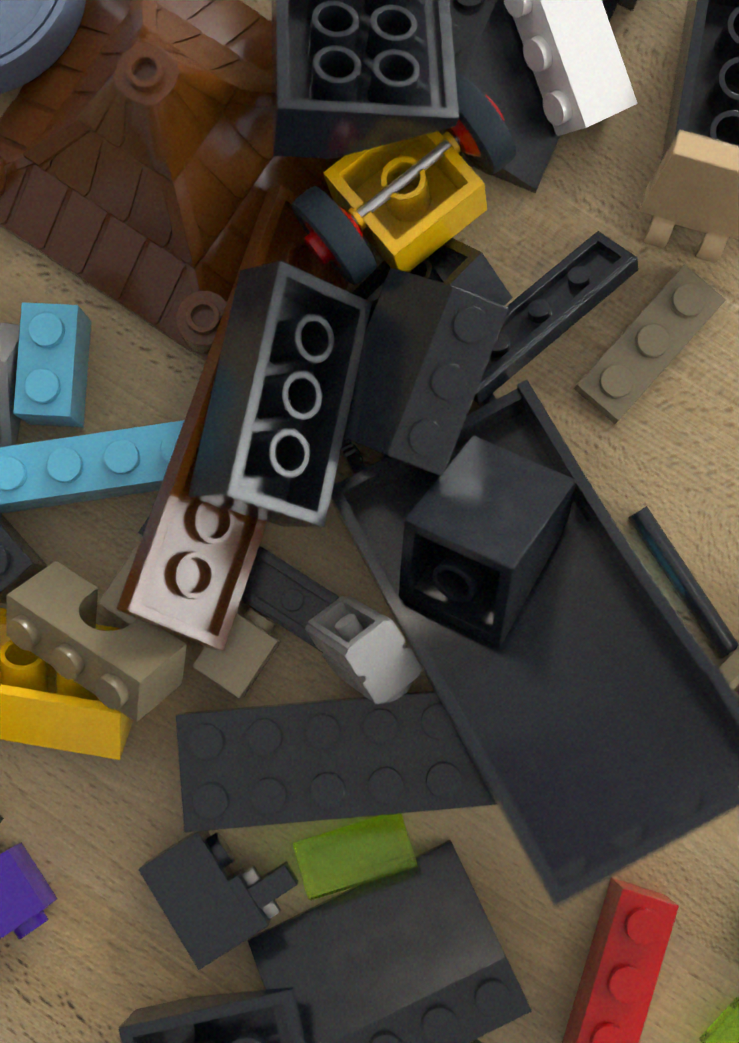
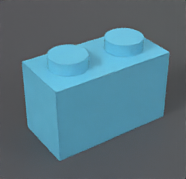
M22 302L13 414L29 425L84 427L91 320L78 305Z

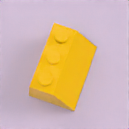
M0 608V740L120 760L133 720L117 709L105 706L96 695L74 680L62 677L53 666L29 650L19 648L7 636V609ZM96 624L95 629L102 631H116L122 628Z

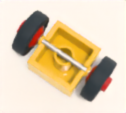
M455 74L459 113L456 127L445 129L446 132L444 134L437 131L345 155L323 172L333 200L323 190L313 186L297 197L291 204L295 216L308 234L303 240L311 252L324 266L330 263L352 285L361 282L377 267L374 256L364 241L363 235L391 268L409 273L487 210L485 183L458 153L462 152L476 167L488 175L501 170L516 156L515 143L504 122L501 111L487 95L483 94L479 88L463 75Z

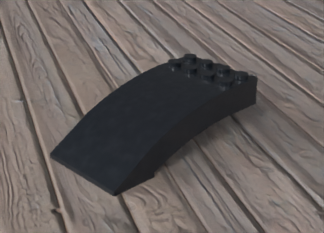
M525 380L517 384V389L498 399L492 393L479 404L481 408L466 416L447 464L448 467L472 436H476L577 480L569 520L500 647L400 599L398 596L405 518L440 475L381 453L384 459L366 468L356 444L347 439L342 442L341 453L353 475L338 483L334 480L331 501L412 652L423 667V672L556 907L739 807V700L718 665L714 666L647 572L586 478L529 381Z

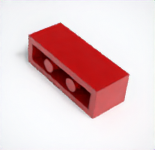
M611 877L562 1043H639L679 908L665 894Z

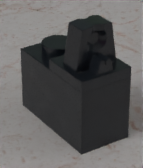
M207 830L189 834L148 860L138 870L197 969L200 970L268 927L271 918L281 911L275 899L297 886L299 881L287 861L263 876H260L255 866L246 871L244 868H241L233 873L229 865L235 859L229 846L218 832L210 835Z

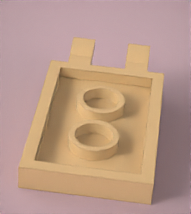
M679 130L644 191L639 211L653 215L643 242L664 248L671 236L674 225L700 231L705 234L697 248L695 257L716 263L722 255L728 238L731 237L739 240V147Z

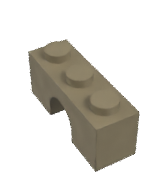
M138 546L134 548L97 602L128 624H132L137 618L118 611L116 608ZM248 607L244 615L237 612L224 651L204 647L192 667L236 697L243 698L281 643L280 640L271 635L276 625L250 607Z
M54 561L8 593L7 636L19 648L29 650L53 666L62 677L74 680L96 695L105 706L117 709L136 723L182 684L186 643L164 629L140 619L116 631L95 629L98 587L59 562Z

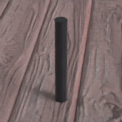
M646 506L630 516L629 520L719 656L724 657L736 650L739 643L649 508Z

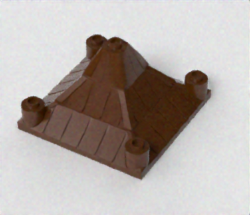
M86 0L82 20L69 46L47 70L23 85L18 96L10 103L0 117V226L206 362L268 189L283 185L297 196H300L307 189L317 186L333 200L323 172L343 156L333 159L273 156L272 21L266 19L242 1Z

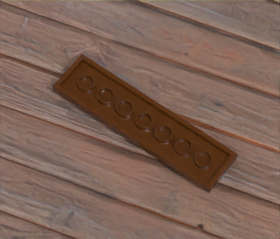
M283 185L269 188L266 193L116 608L118 611L212 650L224 651L267 525V521L188 496L240 270L282 261L345 291L349 284L330 263L324 266L308 248L303 240L308 234L301 226L291 206L299 196Z

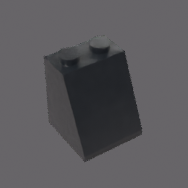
M472 436L446 468L444 475L436 480L405 518L399 598L500 647L569 520L577 480L476 436Z

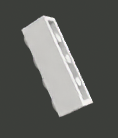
M504 0L506 9L513 16L520 34L525 61L533 71L542 94L544 113L553 124L557 136L587 128L638 104L602 0Z

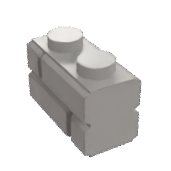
M342 595L307 622L306 632L316 647L323 652L322 656L334 674L375 704H384L385 702L399 699L410 689L411 682L420 676L423 667L410 647L404 644L405 639L393 620L383 614L380 615L378 611L349 595Z

